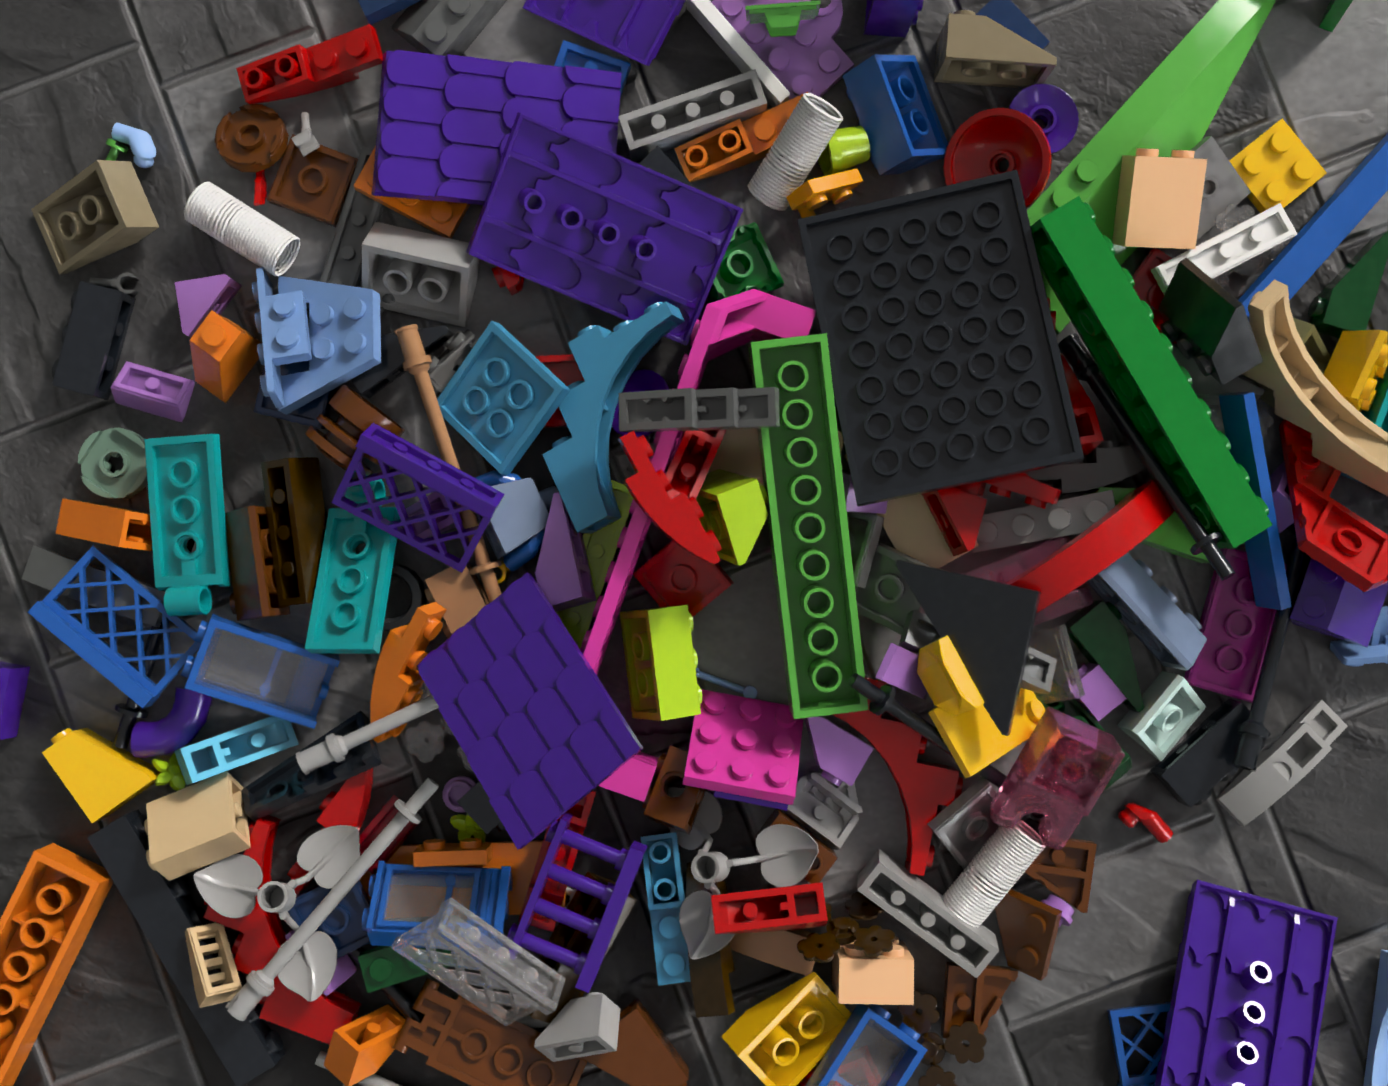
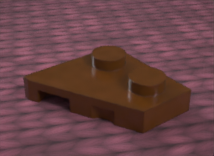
M1039 834L1045 841L1046 847L1034 859L1035 861L1032 862L1028 869L1025 870V873L1080 912L1087 913L1097 844L1093 841Z
M1010 889L995 907L1007 965L1042 981L1048 973L1062 911Z
M946 962L941 1023L942 1037L947 1038L950 1036L949 1029L952 1025H959L961 1027L966 1021L974 1022L978 1026L979 1033L984 1034L990 1017L996 1014L1003 1002L1001 998L1011 981H1016L1018 970L1012 967L987 965L978 978H975L955 962Z

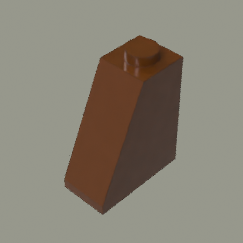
M638 998L620 1011L617 1051L581 1057L630 1086H687L686 1081L689 1080V1067Z

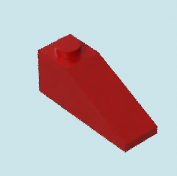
M727 430L683 431L665 472L672 487V490L667 492L670 498L682 492H685L687 498L694 496L695 499L697 498Z
M823 882L711 895L715 935L826 926L828 921Z

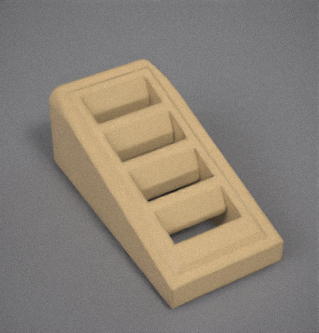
M211 923L187 928L185 936L199 1008L231 1001L242 988L224 925ZM215 938L216 943L200 946L199 943L201 940ZM218 953V957L204 960V955ZM221 969L220 973L208 975V970ZM223 983V985L212 987V985Z

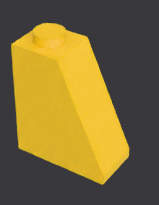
M67 728L51 739L53 745L42 752L91 823L109 817L152 786L158 775L162 773L139 757H134L132 753L125 749L113 746V742L88 728L74 731L71 728Z

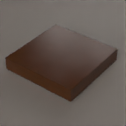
M290 138L267 201L336 228L358 159L320 145L318 149L303 157L299 148L295 146Z

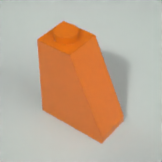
M211 310L189 340L195 382L226 403L258 361L257 344L262 342L240 325Z
M62 498L55 534L116 547L152 551L150 513Z

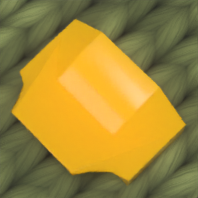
M948 635L919 649L917 674L935 706L956 716L985 703Z

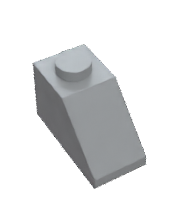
M591 992L586 994L585 997L571 999L537 1037L534 1048L553 1062L617 1051L620 1008L605 994L599 992Z

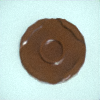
M246 104L240 106V110L234 114L230 111L217 126L214 141L220 156L231 168L241 172H258L270 168L280 160L287 149L289 135L283 120L272 108L262 104Z

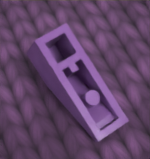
M559 492L553 494L535 572L537 584L556 612L596 601L582 533L576 531Z
M890 643L875 677L926 700L928 697V692L917 674L918 655Z

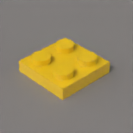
M1283 118L1229 160L1251 191L1247 197L1260 213L1281 203L1283 208L1327 174Z

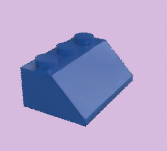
M874 54L842 75L847 87V96L853 103L859 119V126H862L867 133L870 143L871 161L877 169L879 176L901 174L945 158L948 142L915 55Z

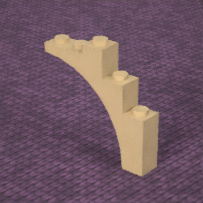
M1274 279L1263 291H1258L1248 305L1249 323L1263 362L1244 372L1243 375L1274 390L1276 415L1311 433L1313 457L1388 496V433L1367 419L1351 405L1323 375L1309 355L1296 329L1290 309L1288 285Z

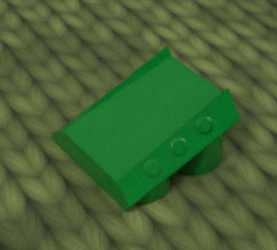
M753 222L736 227L706 298V305L751 289L770 293L784 286V281L757 223Z

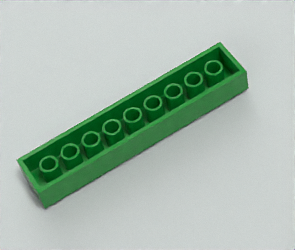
M1077 196L1030 226L1040 269L1123 410L1209 534L1220 532L1223 536L1216 544L1218 548L1234 549L1273 525L1267 516L1269 515V509L1259 496H1255L1248 484L1250 477L1245 468L1235 462L1229 451L1231 449L1229 440L1221 431H1217L1210 419L1212 413L1209 406L1195 394L1191 387L1192 378L1189 372L1183 366H1179L1175 360L1170 340L1165 334L1160 333L1153 322L1154 314L1150 306L1145 301L1140 300L1135 292V283L1132 275L1127 269L1121 268L1115 258L1113 243L1106 235L1102 236L1095 224L1096 216L1093 209L1088 203H1083L1080 196Z

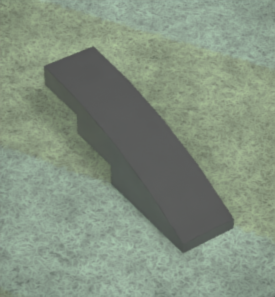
M731 387L701 390L684 388L618 393L619 431L631 432L633 430L634 432L780 427L779 388L777 387L749 389Z
M33 545L21 579L51 591L80 559L70 558L45 547ZM90 563L86 567L87 583L105 582L106 569ZM113 573V581L121 580ZM79 576L71 584L79 583ZM137 580L164 603L165 590H158L155 586ZM114 585L115 607L135 605L134 590L129 585ZM107 586L87 587L88 605L97 608L108 607ZM67 588L61 595L80 601V588ZM141 596L142 605L150 604ZM156 608L142 609V621L145 624L160 627L162 613ZM135 609L115 611L117 615L136 620Z
M912 610L907 614L899 646L919 654L920 648L941 637L927 615ZM1029 647L1020 688L1042 694L1050 693L1057 659Z

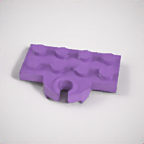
M713 0L711 3L790 92L789 100L806 92L821 98L843 78L842 75L854 68V63L833 40L838 34L842 23V0H831V3L826 8L819 9L818 16H815V19L800 20L796 36L770 37L765 23L750 24V21L746 20L745 6L811 0Z

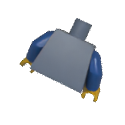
M493 470L474 478L505 494L485 530V534L497 559L499 560L504 557V561H501L502 565L498 566L502 570V577L497 580L499 584L509 577L510 570L516 571L535 558L542 546L553 494L559 491L555 486H551L538 492L531 478L521 479L519 475L514 473L501 475L497 470ZM476 513L479 521L481 522L483 517Z

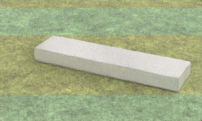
M686 0L687 10L742 73L756 69L765 98L772 108L789 100L790 92L710 0Z
M1281 203L1201 243L1195 249H1190L1152 269L1151 272L1165 295L1179 262L1185 258H1188L1210 278L1214 279L1298 234Z

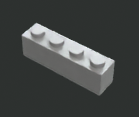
M756 69L620 115L618 119L630 159L636 162L644 159L656 146L665 152L739 118L741 121H745L767 110V100Z
M881 849L876 851L858 874L857 890L975 978H978L999 952L996 935L982 924L979 928L965 923L946 906L942 898L943 895L916 875L910 874L904 866Z

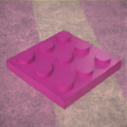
M701 689V714L694 715L682 785L793 805L796 795L804 718L794 719L790 713L789 705Z

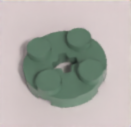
M109 428L93 433L81 446L78 454V464L81 465V472L83 474L81 479L85 486L96 495L110 499H130L147 486L145 440L139 434L124 428ZM121 455L123 458L122 463L124 464L123 468L113 473L111 471L113 465L109 462L111 456L118 458Z

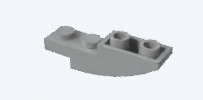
M1322 699L1315 701L1268 750L1260 752L1256 771L1243 770L1216 800L1241 826L1247 825L1305 777L1332 750L1330 745L1348 726Z

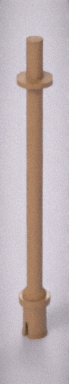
M417 324L401 327L394 332L405 362L402 363L404 371H409L410 374L414 375L441 459L460 469L428 373L429 364L432 363L431 356L425 353ZM471 510L459 512L465 529L479 526L475 512ZM474 534L468 535L469 541H471ZM482 536L473 552L477 567L472 568L469 572L470 575L480 573L489 603H491L502 594L493 569L502 564L498 560L491 562Z

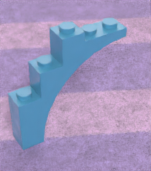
M657 302L648 306L644 310V315L635 320L619 323L614 327V332L599 325H591L580 330L577 334L578 337L568 342L585 382L577 381L567 386L570 391L559 405L571 436L555 441L552 444L553 449L542 455L578 533L592 534L622 518L613 494L609 470V440L615 409L619 401L618 393L623 392L626 382L647 352L663 336L685 321L679 308L668 302Z

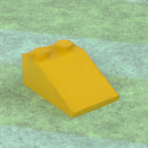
M1020 688L1009 736L1001 734L983 704L956 716L937 706L928 712L965 779L973 776L1035 735L1050 721L1043 704L1036 698L1034 692Z
M812 972L746 1010L721 1037L766 1086H797L825 1056L852 1013L844 1004L838 1003L836 995L815 972Z

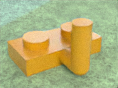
M858 168L807 180L786 198L792 210L798 209L801 218L816 215L815 209L825 205L828 201L832 200L833 204H839L852 197L853 193L851 190L862 183L863 179Z

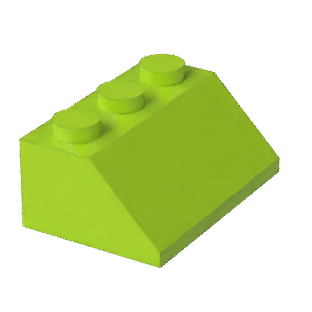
M717 469L707 473L696 498L704 514L699 520L705 532L712 530L722 547V550L717 552L719 558L740 566L746 563L768 517L765 505L768 503V496L763 484L758 482V479Z
M688 605L620 612L632 718L664 721L701 714L702 691L697 684L696 676L698 656L692 644L691 633L694 623L692 615L688 611Z

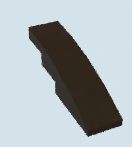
M688 862L686 897L693 892L701 890L708 891L713 895L710 889L704 887V883L694 878L691 871L692 862ZM725 879L715 882L716 887L720 890V894L728 893ZM730 942L718 952L699 959H691L688 952L696 1018L725 1016L735 1012L728 975L735 970Z

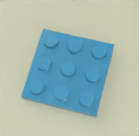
M491 321L437 400L443 418L501 475H509L567 396L570 389L500 323Z

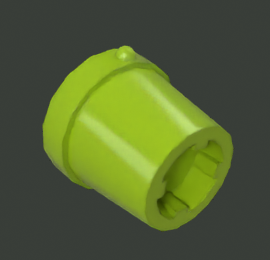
M862 126L838 128L818 159L820 168L825 176L840 173L869 160L870 143L865 129Z

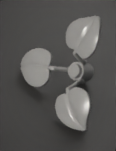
M669 787L668 795L670 797H678L684 792L685 788ZM708 791L704 795L690 835L669 827L671 833L677 832L678 844L685 849L696 850L705 841L703 848L698 850V854L692 861L691 871L694 878L704 883V887L710 889L713 895L720 894V890L716 887L715 882L723 881L728 876L730 867L761 862V873L767 882L776 887L794 886L806 877L819 853L818 844L807 832L786 824L771 825L757 835L756 847L760 855L728 860L721 852H709L713 842L710 834L720 828L723 815L719 801ZM704 890L693 892L687 896L681 905L679 913L681 931L691 959L707 957L718 952L735 935V933L715 935L711 902L712 894Z
M336 825L313 833L302 843L297 854L298 864L308 873L298 879H292L288 883L270 881L258 889L263 881L261 867L253 858L240 854L215 862L211 866L196 872L193 878L202 898L220 915L229 918H241L249 915L255 908L257 896L258 904L264 911L278 913L280 919L284 920L295 932L300 926L288 913L296 901L294 889L299 885L309 882L313 877L319 886L332 889L360 857L359 830L353 826ZM314 932L277 975L281 983L309 1002L318 999L332 981L337 966V949L332 938L325 932Z

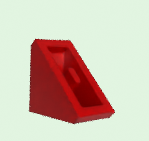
M955 487L922 493L953 556L974 549L987 499Z

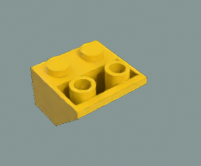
M1384 330L1342 331L1323 374L1337 391L1360 413L1362 410L1367 412L1370 410L1377 393L1375 391L1376 378L1383 379L1388 369V332Z

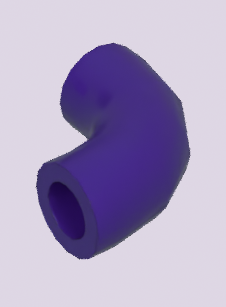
M176 687L173 707L167 716L158 721H138L133 727L130 741L132 755L142 758L169 755L192 742L207 722L213 697L185 689L184 687Z

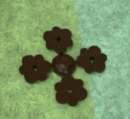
M855 892L852 894L851 899L845 902V908L849 910L850 917H838L831 920L830 912L832 911V906L830 903H825L828 918L827 933H822L821 935L810 933L807 935V939H802L797 943V950L803 954L806 961L827 963L834 958V954L840 952V944L845 945L854 942L856 950H864L865 955L876 957L883 952L891 951L896 937L892 930H882V927L878 925H873L869 929H859V924L856 920L876 919L878 914L885 912V910L862 893Z
M914 990V1005H898V1010L904 1015L903 1023L909 1027L914 1026L915 1030L921 1033L917 1042L927 1049L920 1062L931 1066L928 1068L926 1075L919 1078L918 1084L919 1086H937V1084L941 1086H957L954 1073L950 1071L944 1072L936 1064L943 1060L946 1051L955 1055L956 1060L961 1064L966 1063L968 1060L974 1063L982 1061L985 1055L983 1047L987 1043V1038L984 1034L979 1033L978 1026L974 1022L966 1021L961 1027L959 1025H952L949 1029L950 1036L946 1038L944 1043L937 1033L928 1032L931 1029L932 1023H936L940 1017L939 1012L935 1010L937 1007L936 997L929 993L922 995L920 991ZM917 1008L922 1009V1013L918 1012ZM880 1036L875 1041L876 1052L873 1054L872 1060L875 1064L880 1065V1070L884 1075L895 1058L891 1055V1052L897 1055L901 1048L886 1037ZM963 1040H968L969 1044H965Z

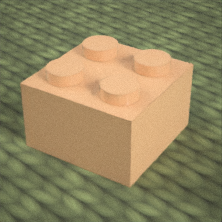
M896 937L893 942V949L889 952H883L876 957L865 955L864 950H856L854 942L845 945L840 944V952L834 954L832 959V985L839 1004L914 1005V958L904 941H899V938Z

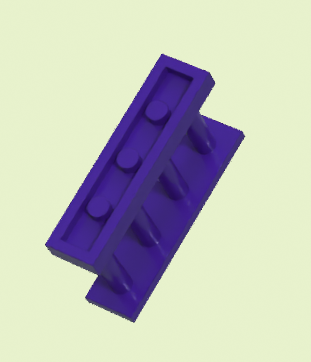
M565 813L560 821L556 820L548 830L545 841L551 844L519 925L516 923L512 924L505 940V944L510 946L506 959L513 961L520 952L521 947L573 968V973L580 975L575 988L589 993L648 846L634 840L629 850L622 848L621 851L569 830L568 827L573 815ZM562 843L614 864V869L620 871L616 884L609 882L608 885H605L554 864ZM548 878L601 899L600 904L607 906L602 919L595 917L592 920L542 899L541 896ZM538 913L588 934L587 938L593 940L589 953L582 951L581 954H577L527 933L534 914Z

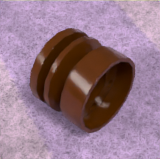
M342 384L329 401L331 407L339 415L337 420L334 421L327 416L319 414L316 419L328 429L326 434L313 426H310L305 434L315 443L318 450L342 469L347 470L357 449L355 446L361 434L372 423L401 437L405 430L368 400L345 384ZM366 453L363 457L379 465L377 459ZM361 461L366 476L371 475L373 471Z

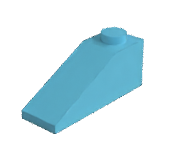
M271 716L183 747L174 752L185 783L189 785L296 746L299 743L291 721Z

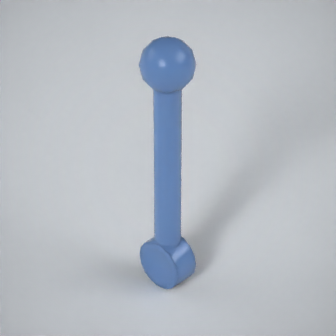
M698 666L696 668V676L698 678L742 693L746 698L754 699L757 696V690L751 685L743 687L702 672Z

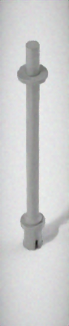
M430 695L345 736L331 733L325 737V741L302 752H297V762L305 775L330 762L336 761L339 763L345 760V755H347L349 749L439 708L433 696Z
M428 777L406 803L400 799L394 803L399 812L262 970H252L247 975L245 985L225 1006L234 1018L239 1021H245L248 1014L264 996L268 997L275 989L274 978L409 821L415 824H419L422 821L421 816L417 812L439 788L435 781Z

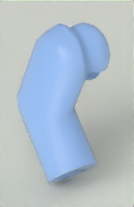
M115 123L111 133L112 139L130 145L132 153L135 155L133 161L138 167H152L154 164L153 157L156 156V148L151 136L143 130Z

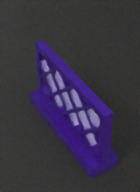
M372 423L361 434L355 446L357 449L331 503L462 573L505 494L381 426ZM365 453L378 460L382 472L366 476L361 463ZM355 473H357L358 478L353 479ZM399 474L407 475L412 479L416 490L399 493L393 476ZM385 478L392 496L375 499L369 482ZM361 484L368 502L358 504L346 498L345 494L348 487ZM438 492L444 495L448 508L432 511L426 494ZM418 496L424 513L408 517L402 500ZM394 502L400 519L389 521L383 518L379 506ZM471 510L483 518L479 526L465 529L459 512ZM451 514L457 531L441 535L435 518ZM427 520L433 537L423 539L415 535L411 524ZM474 534L471 541H469L468 535ZM460 538L465 550L462 558L460 559L450 554L446 549L444 541Z

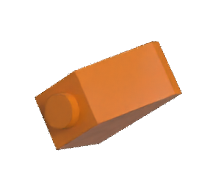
M387 1004L335 1029L323 1066L345 1086H352L375 1074L395 1050L392 1047L406 1019Z

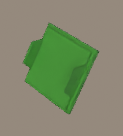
M820 0L745 6L746 20L750 21V24L765 23L770 37L796 36L800 20L815 19V16H818Z

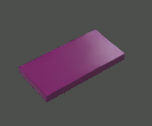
M1220 548L1235 574L1222 581L1214 570L1200 619L1202 628L1199 630L1207 640L1194 665L1188 671L1186 670L1184 678L1191 686L1252 703L1276 609L1256 606L1247 553L1236 549Z

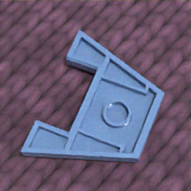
M278 276V294L302 290L305 295L307 309L309 308V335L312 360H309V371L281 376L284 407L278 408L279 412L287 415L381 363L379 293L368 288Z

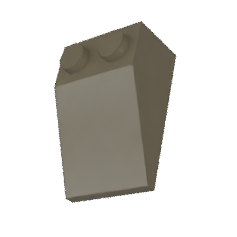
M959 10L948 14L937 39L934 82L1025 89L1031 85L1043 84L1055 68L1057 57L987 16L976 15L975 12L970 10Z
M96 160L31 209L59 274H67L131 246L159 228L131 161Z

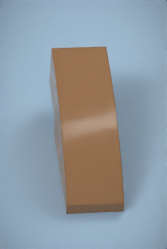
M805 930L735 933L730 941L731 950L805 976L812 973L815 961H806L803 954L797 950V943L802 939H807V935L812 933Z

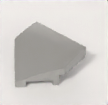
M817 772L799 777L793 805H788L787 811L784 810L835 850L842 847L859 821L858 814L863 813L862 806H859L855 783L850 786L842 781L841 785L837 786Z

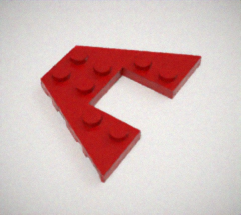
M1284 419L1279 425L1298 548L1308 554L1313 560L1320 562L1363 592L1388 583V534L1329 497L1341 471L1313 457L1311 433Z

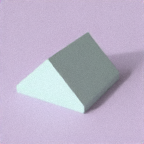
M1164 671L1158 675L1143 693L1144 709L1139 713L1129 710L1117 725L1159 761L1166 757L1206 708L1184 677Z

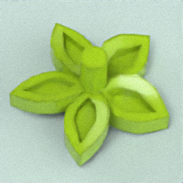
M175 753L172 754L168 762L153 758L152 763L154 767L162 772L155 779V786L165 785L170 782L173 790L179 791L185 788L186 783Z
M468 813L467 816L458 814L451 817L450 823L459 830L458 840L470 838L473 835L475 838H481L482 842H485L486 833Z

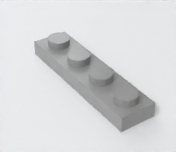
M1113 490L1058 500L1057 505L1048 503L1046 509L1030 505L984 514L977 536L979 546L972 551L975 553L1082 533L1116 506Z

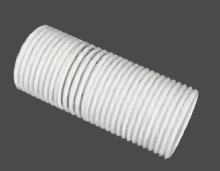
M804 93L774 141L773 146L768 151L769 153L766 154V157L749 182L748 189L750 193L766 206L778 211H785L789 206L786 197L800 187L807 178V175L810 173L809 171L812 170L827 143H829L841 121H843L841 113L824 99L811 93Z
M210 181L197 186L186 202L184 217L187 222L259 267H264L265 271L275 277L284 274L291 267L299 253L300 238Z
M1008 815L1003 824L998 827L994 835L989 838L987 843L972 859V862L966 866L964 872H961L956 881L942 896L944 903L965 923L979 928L991 911L1001 902L1000 900L1003 899L1006 893L1023 875L1025 870L1035 861L1034 859L1046 847L1045 841L1024 821L1015 816Z

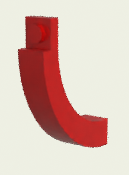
M1152 479L1126 494L1114 508L1080 535L1036 565L1006 582V584L1041 591L1037 609L1038 613L1096 576L1133 549L1164 523L1174 510Z

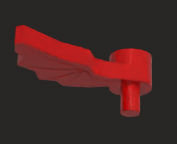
M265 169L256 172L254 206L265 205L267 197Z

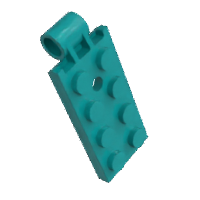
M201 434L144 439L155 588L166 590L164 594V608L169 616L207 615L212 608V594L208 586H230L220 435ZM189 539H193L196 542V550L194 552H190L187 549Z
M382 479L369 482L375 499L386 496L385 485ZM361 484L348 487L345 494L346 498L358 504L368 502ZM379 506L383 518L389 521L400 519L396 507ZM329 508L305 650L310 653L379 654L397 538L342 508ZM361 543H365L364 550L356 554V547Z

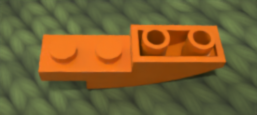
M803 94L745 121H741L739 118L674 148L688 181L694 182L765 158Z
M437 602L417 607L408 625H403L389 631L376 665L370 702L371 723L420 700L423 694L421 687L424 681L417 670V665L427 655L425 650L429 642L441 631L443 626L441 619L447 610ZM407 723L373 738V740L380 743L392 736L395 738L404 730Z

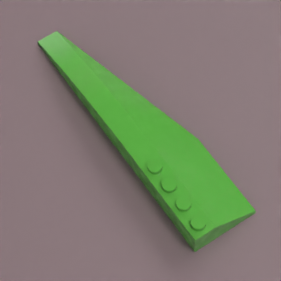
M1218 0L1027 210L1030 226L1040 218L1080 196L1082 202L1088 203L1093 209L1096 216L1095 224L1102 236L1106 235L1112 242L1122 155L1135 156L1136 148L1159 149L1158 157H1171L1172 150L1190 151L1202 140L1276 0ZM1113 244L1115 248L1114 256L1120 266L1137 247ZM1041 271L1046 295L1050 299V311H1056L1055 332L1059 334L1071 320Z

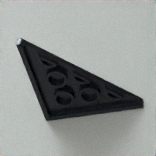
M897 560L896 567L940 637L949 636L985 703L983 705L1002 735L1009 736L1041 591Z

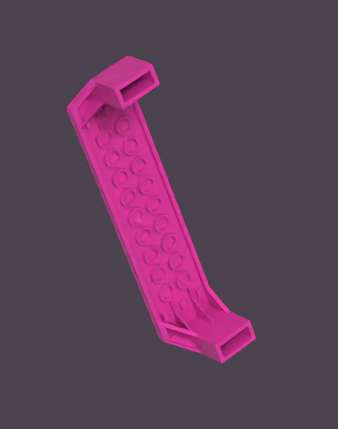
M756 289L707 304L702 319H697L690 337V346L692 348L689 355L684 354L678 370L680 382L677 389L693 388L698 390L709 361L751 341L807 336L816 310ZM683 431L656 432L653 442L656 450L653 458H649L655 471L662 469L664 473L666 472ZM634 499L629 509V513L632 514L629 526L623 527L617 543V547L621 548L616 562L611 561L604 582H607L608 586L604 596L598 597L592 614L593 617H596L592 630H587L580 648L596 675H598L652 522ZM640 751L598 786L644 802L657 767L658 757Z

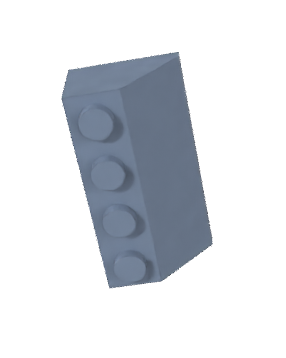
M1127 552L1087 581L1089 586L1105 603L1109 601L1117 608L1122 615V622L1163 666L1188 671L1194 665L1207 640L1199 631L1202 625L1193 615L1188 612L1184 614L1175 604L1178 601L1176 596L1165 586L1159 587L1151 578L1153 572L1140 559L1135 561Z

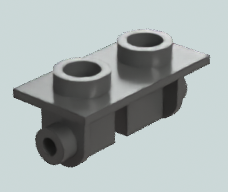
M469 329L464 333L461 331L456 332L445 343L447 349L440 356H431L432 363L429 364L428 373L436 397L442 393L456 373L453 368L457 364L459 366L462 364L478 341L477 339L474 343L471 342L476 336Z

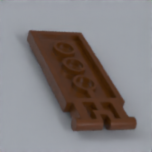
M426 978L412 1009L425 1014L421 1023L407 1017L392 1047L406 1054L410 1047L428 1056L425 1064L471 1086H577L587 1064V1061L581 1057L556 1062L551 1061L534 1048L535 1040L541 1034L540 1032L462 994H459L457 999L454 1000L438 992L437 989L440 984Z

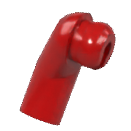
M1136 803L1124 805L1125 809L1118 814L1119 820L1128 828H1134L1138 821L1142 823L1160 843L1167 842L1173 835L1171 828L1157 812Z

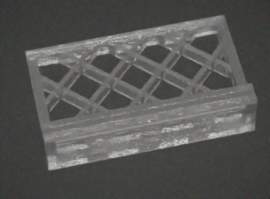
M451 897L442 902L436 915L395 938L391 947L394 951L504 1026L537 1010L545 1015L556 1011L566 980L562 975ZM413 945L423 946L426 950L417 949ZM436 949L449 950L451 954L436 952ZM442 965L455 967V970L446 969ZM465 969L480 971V974L465 972ZM471 985L481 986L484 990L474 988ZM493 988L509 991V994L493 991ZM500 1005L512 1006V1009L507 1011Z

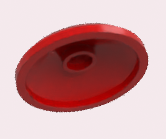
M992 108L976 113L956 130L947 146L944 158L946 185L1005 173L1000 171L999 164L1002 160L1007 159L1009 167L1005 172L1018 171L1027 209L1041 195L1050 175L1052 160L1048 139L1038 123L1020 111L1010 108Z

